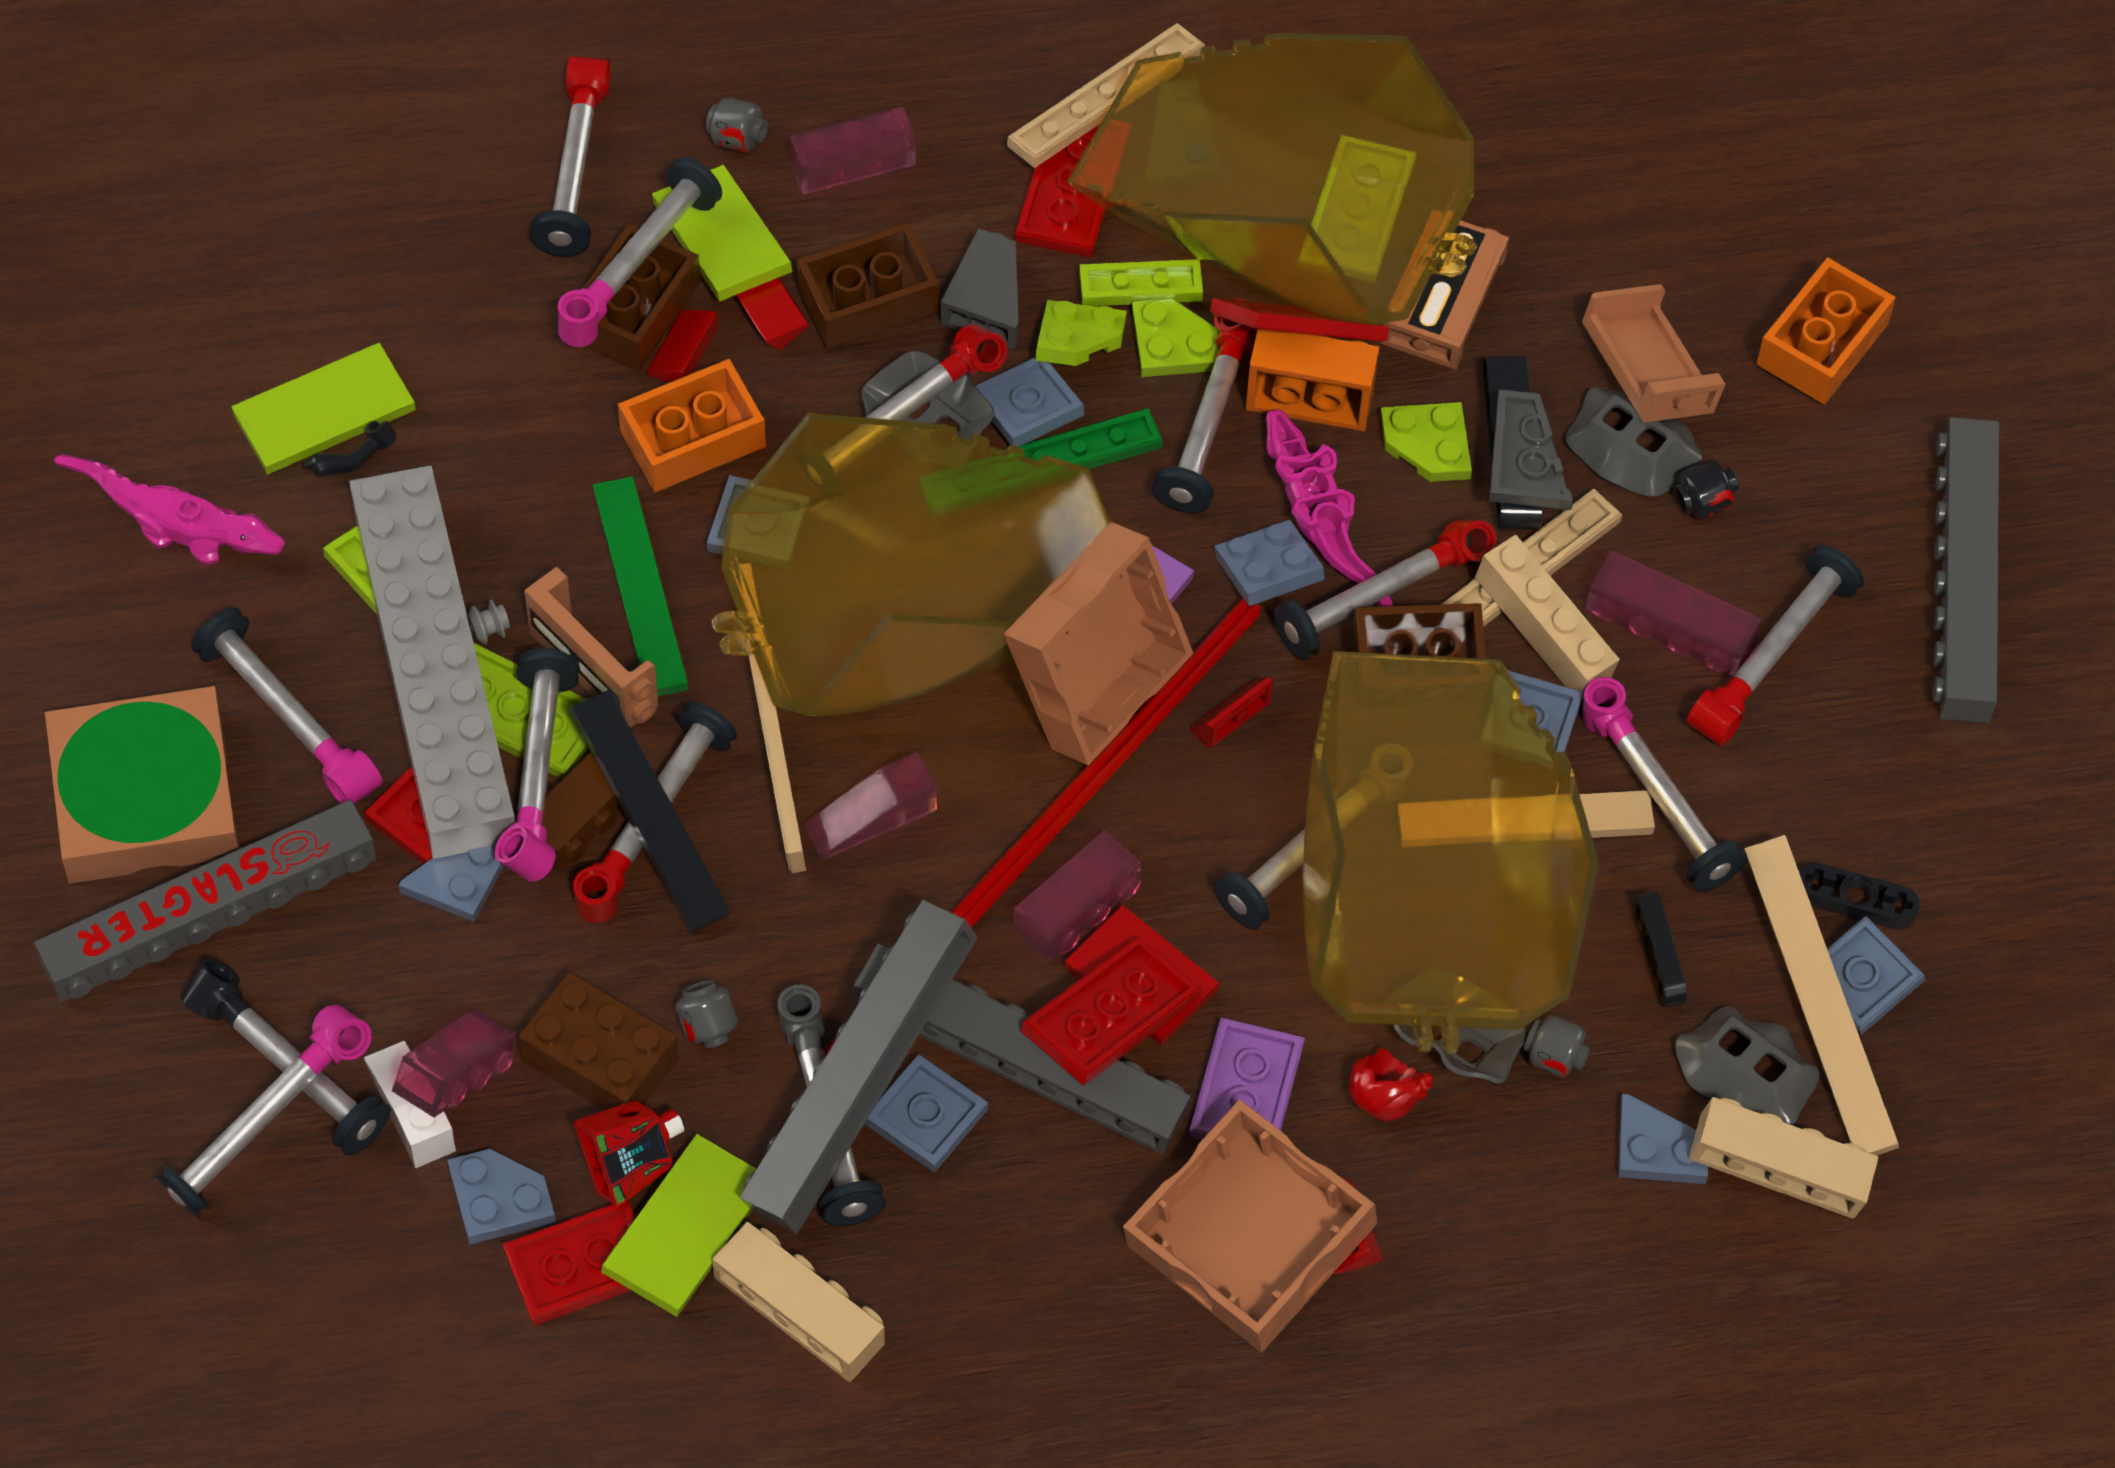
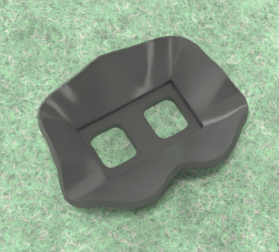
M911 351L899 356L882 368L862 389L861 395L866 415L868 416L939 364L941 360L924 352ZM966 374L928 401L930 407L919 418L911 419L906 417L887 431L898 434L907 453L916 460L942 463L955 467L962 466L970 455L972 445L980 433L990 424L994 416V409ZM949 418L960 427V430L948 442L943 443L931 435L930 431L941 419Z
M1600 387L1591 388L1586 394L1581 411L1566 434L1567 444L1572 451L1600 477L1632 492L1649 497H1656L1670 490L1679 482V476L1684 470L1696 466L1702 459V453L1696 445L1687 425L1678 419L1643 423L1624 391H1614ZM1613 408H1620L1633 418L1621 431L1615 430L1603 421ZM1647 429H1652L1666 438V441L1656 452H1649L1636 442Z
M1431 970L1419 974L1406 983L1383 1005V1010L1390 1017L1395 1030L1403 1040L1413 1046L1431 1049L1441 1056L1443 1064L1449 1070L1466 1077H1477L1495 1083H1503L1507 1079L1512 1063L1527 1037L1526 1030L1521 1022L1507 1008L1486 992L1445 972ZM1428 1018L1437 1020L1449 1029L1440 1040H1434L1420 1031L1419 1027ZM1468 1041L1482 1049L1485 1054L1477 1063L1473 1064L1455 1053L1456 1049L1463 1042Z
M1733 1006L1720 1008L1712 1013L1695 1030L1680 1035L1676 1040V1055L1680 1062L1681 1070L1688 1084L1698 1093L1711 1099L1715 1097L1718 1099L1727 1098L1735 1100L1743 1108L1760 1114L1769 1113L1776 1115L1784 1123L1790 1125L1794 1124L1798 1119L1801 1110L1816 1088L1819 1079L1818 1068L1801 1057L1784 1026L1777 1023L1757 1022L1747 1019ZM1730 1030L1738 1031L1748 1038L1751 1043L1737 1057L1732 1056L1719 1045L1721 1039ZM1766 1055L1774 1057L1786 1067V1070L1774 1082H1768L1754 1071V1067Z

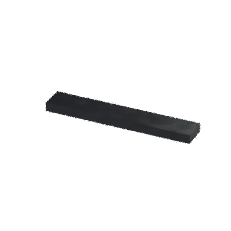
M607 690L573 706L570 710L572 717L690 935L728 917L731 912L611 691Z

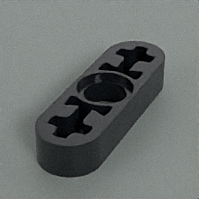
M1821 863L1808 864L1799 872L1812 907L1859 920L1867 916L1874 924L1896 930L1906 929L1916 920L1920 908V900L1917 894L1908 887ZM1813 879L1821 881L1819 891L1811 889ZM1835 884L1840 885L1837 897L1832 896ZM1852 888L1862 889L1867 893L1869 901L1861 905L1854 904L1848 900L1846 892ZM1878 895L1883 896L1880 909L1874 908ZM1896 902L1904 904L1902 914L1894 912Z
M1657 891L1634 894V916L1662 1007L1685 1004L1687 1000L1685 979L1660 895Z

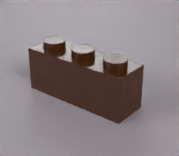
M592 752L545 796L542 826L547 831L546 842L555 849L556 858L553 867L559 872L570 862H577L586 852L588 844L598 833H606L614 824L617 814L622 810Z

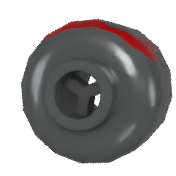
M726 97L710 108L706 120V130L711 135L712 141L716 146L747 153L752 151L758 142L762 143L768 131V122L763 119V112L758 104L734 97Z
M714 980L698 982L681 991L683 996L677 1001L675 1006L686 1039L695 1043L703 1042L704 1048H712L726 1043L729 1040L728 1034L738 1025V1017L728 989L724 986L716 985Z
M1551 1014L1544 1018L1543 1021L1536 1019L1523 1050L1529 1053V1063L1533 1067L1558 1078H1565L1571 1074L1574 1068L1582 1071L1592 1047L1585 1044L1586 1030L1583 1026L1558 1015Z

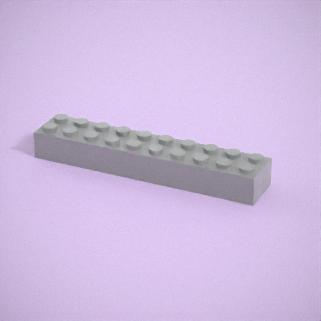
M432 466L351 480L349 483L354 515L432 858L436 859L469 852V849L489 845L495 847L504 831L515 823V816Z

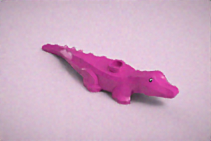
M1280 409L1269 411L1266 416L1267 453L1276 461V471L1285 484L1286 494L1292 506V515L1295 517L1300 530L1315 544L1316 549L1321 552L1330 567L1344 574L1349 581H1355L1359 584L1377 575L1357 556L1350 542L1347 531L1354 515L1355 498L1349 491L1338 489L1333 477L1337 465L1335 451L1329 446L1322 444L1317 452L1310 454L1307 450L1303 434L1288 416ZM1390 596L1376 602L1378 607L1393 606Z
M65 454L54 458L56 465L79 472L94 480L116 505L136 519L141 526L143 535L156 548H165L174 541L188 546L196 560L202 564L209 565L219 562L218 551L221 545L230 546L242 553L278 554L285 545L284 539L253 513L237 515L231 509L219 507L208 500L191 495L176 487L165 485L149 487L146 484H139L127 477H123L114 469L99 462Z

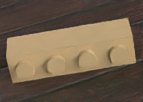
M1517 535L1509 538L1483 556L1475 578L1565 687L1584 692L1586 686L1592 680L1600 677L1612 678L1620 659Z
M1712 1097L1700 1115L1688 1159L1854 1219L1868 1201L1879 1157L1867 1153L1859 1145L1852 1143L1842 1144L1826 1138L1824 1134L1815 1129H1801L1784 1123L1776 1115L1769 1113L1760 1114L1743 1108L1735 1100Z
M747 1221L712 1259L714 1278L844 1379L851 1382L885 1345V1328L882 1319L869 1307L864 1306L861 1309L849 1300L848 1293L833 1280L826 1282L819 1277L811 1263L799 1254L792 1256L780 1247V1241L769 1230L765 1228L758 1230Z

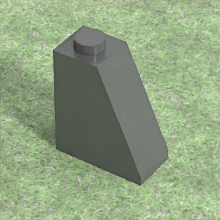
M978 228L941 300V325L959 331L966 325L977 324L1001 335L1006 341L1007 348L1015 351L1018 346L1019 329L1016 241L1008 239L1003 234L991 233Z

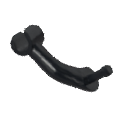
M370 421L365 427V432L369 438L354 452L346 455L317 453L312 460H304L302 466L306 470L312 469L318 477L356 471L376 451L385 449L395 442V431L388 421H383L381 425L377 421Z

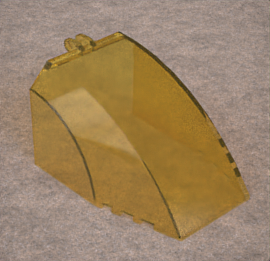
M1274 33L1266 35L1265 43L1253 45L1248 38L1235 41L1234 49L1220 52L1212 45L1202 47L1199 56L1184 58L1181 52L1137 60L1068 180L1073 188L1105 209L1168 245L1288 303L1320 315L1349 322L1376 325L1408 319L1432 273L1451 276L1455 274L1458 276L1465 271L1466 261L1459 256H1471L1474 254L1477 244L1470 236L1459 235L1454 232L1475 194L1474 137L1407 36Z
M807 413L728 511L721 569L737 611H724L712 617L711 624L714 631L728 634L719 642L720 648L727 655L749 656L754 654L773 705L807 716L839 715L872 710L1015 663L1004 633L1111 523L1089 469L1044 455L1040 461L1023 456V448L1010 445L1005 451L988 446L990 444L989 438L973 434L969 440L957 436V428L945 424Z
M1334 651L1313 750L1304 836V927L1311 986L1348 1023L1414 1025V1034L1420 1052H1430L1433 1044L1431 1026L1441 1027V1036L1447 1053L1458 1052L1460 1039L1458 1027L1520 1030L1570 997L1599 868V860L1570 760L1564 751L1556 752L1554 750L1555 738L1548 729L1540 730L1536 724L1537 712L1532 705L1524 706L1519 699L1521 689L1500 660Z

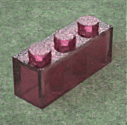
M904 107L789 136L790 164L802 195L916 165V137Z
M1104 830L1014 908L1013 930L1048 961H1051L1060 952L1062 954L1069 952L1077 944L1081 933L1089 926L1097 927L1109 915L1110 908L1120 899L1123 901L1128 900L1136 893L1141 884V861Z
M474 1008L403 1056L392 1092L435 1118L449 1107H457L463 1098L472 1091H480L487 1081L496 1074L502 1075L507 1071L514 1059V1053L511 1050L517 1034Z

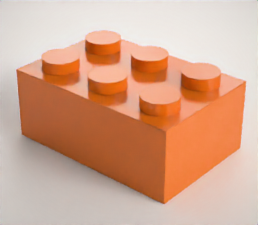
M1827 257L1764 335L1756 365L1825 405L1888 326L1896 297Z
M1258 329L1249 368L1245 410L1267 414L1269 411L1280 409L1288 418L1365 432L1374 391L1379 346L1368 345L1362 341H1345L1321 335Z
M730 359L618 404L620 432L654 493L766 447L765 420Z

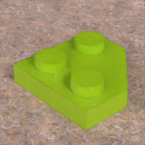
M1172 298L1132 302V318L1141 377L1212 372L1220 350L1216 344L1218 338L1216 327Z
M1047 300L1035 361L1077 366L1089 361V354L1104 349L1109 353L1121 348L1127 311L1107 306L1095 307L1074 304L1069 301Z
M1461 402L1381 407L1380 422L1384 450L1396 459L1402 457L1418 468L1417 473L1429 482L1471 479L1472 468Z

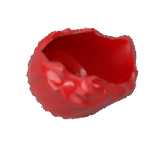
M1379 1048L1376 1054L1367 1055L1355 1061L1350 1074L1349 1092L1352 1101L1365 1114L1379 1121L1389 1122L1405 1116L1418 1101L1426 1098L1428 1090L1433 1088L1434 1079L1427 1072L1425 1074L1422 1072L1417 1073L1415 1068H1408L1406 1064L1394 1058L1388 1050Z

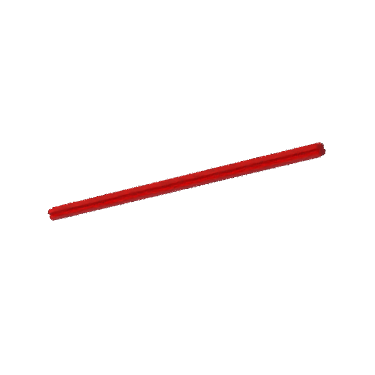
M1243 598L1193 651V655L1156 694L1149 698L1121 732L1089 766L1085 767L951 913L964 918L970 927L983 916L1260 616L1261 608L1258 603L1248 606ZM836 1037L824 1049L825 1056H827L835 1043Z

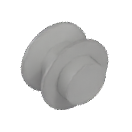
M490 599L488 609L481 612L474 605L471 606L468 620L476 640L487 645L488 636L494 633L505 639L504 630L510 628V623L502 604L495 606L493 600Z

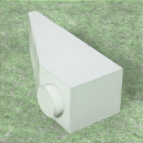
M402 1041L364 1057V1061L384 1103L389 1105L391 1109L390 1116L414 1167L418 1168L456 1152L452 1127L433 1088L406 1042Z

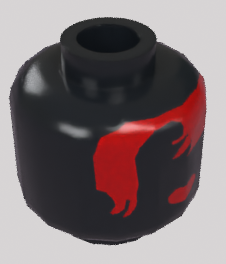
M1708 460L1684 470L1679 476V484L1675 485L1674 489L1683 512L1686 515L1692 514L1699 520H1704L1730 509L1734 504L1733 492L1739 490V485L1730 467L1723 469L1717 461Z

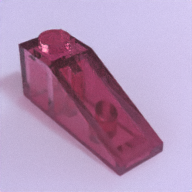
M917 752L877 770L806 821L804 828L822 860H825L936 811L937 784Z

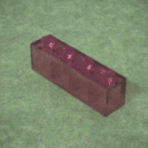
M1612 550L1590 586L1585 608L1602 620L1616 622L1629 628L1639 637L1651 638L1668 646L1679 655H1688L1705 663L1716 672H1725L1732 676L1744 664L1757 640L1762 618Z

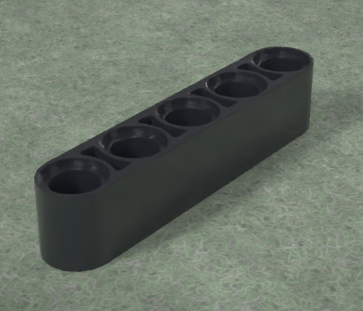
M1526 356L1484 357L1483 386L1491 467L1498 392L1500 389L1530 393ZM1495 502L1498 530L1541 529L1542 507Z

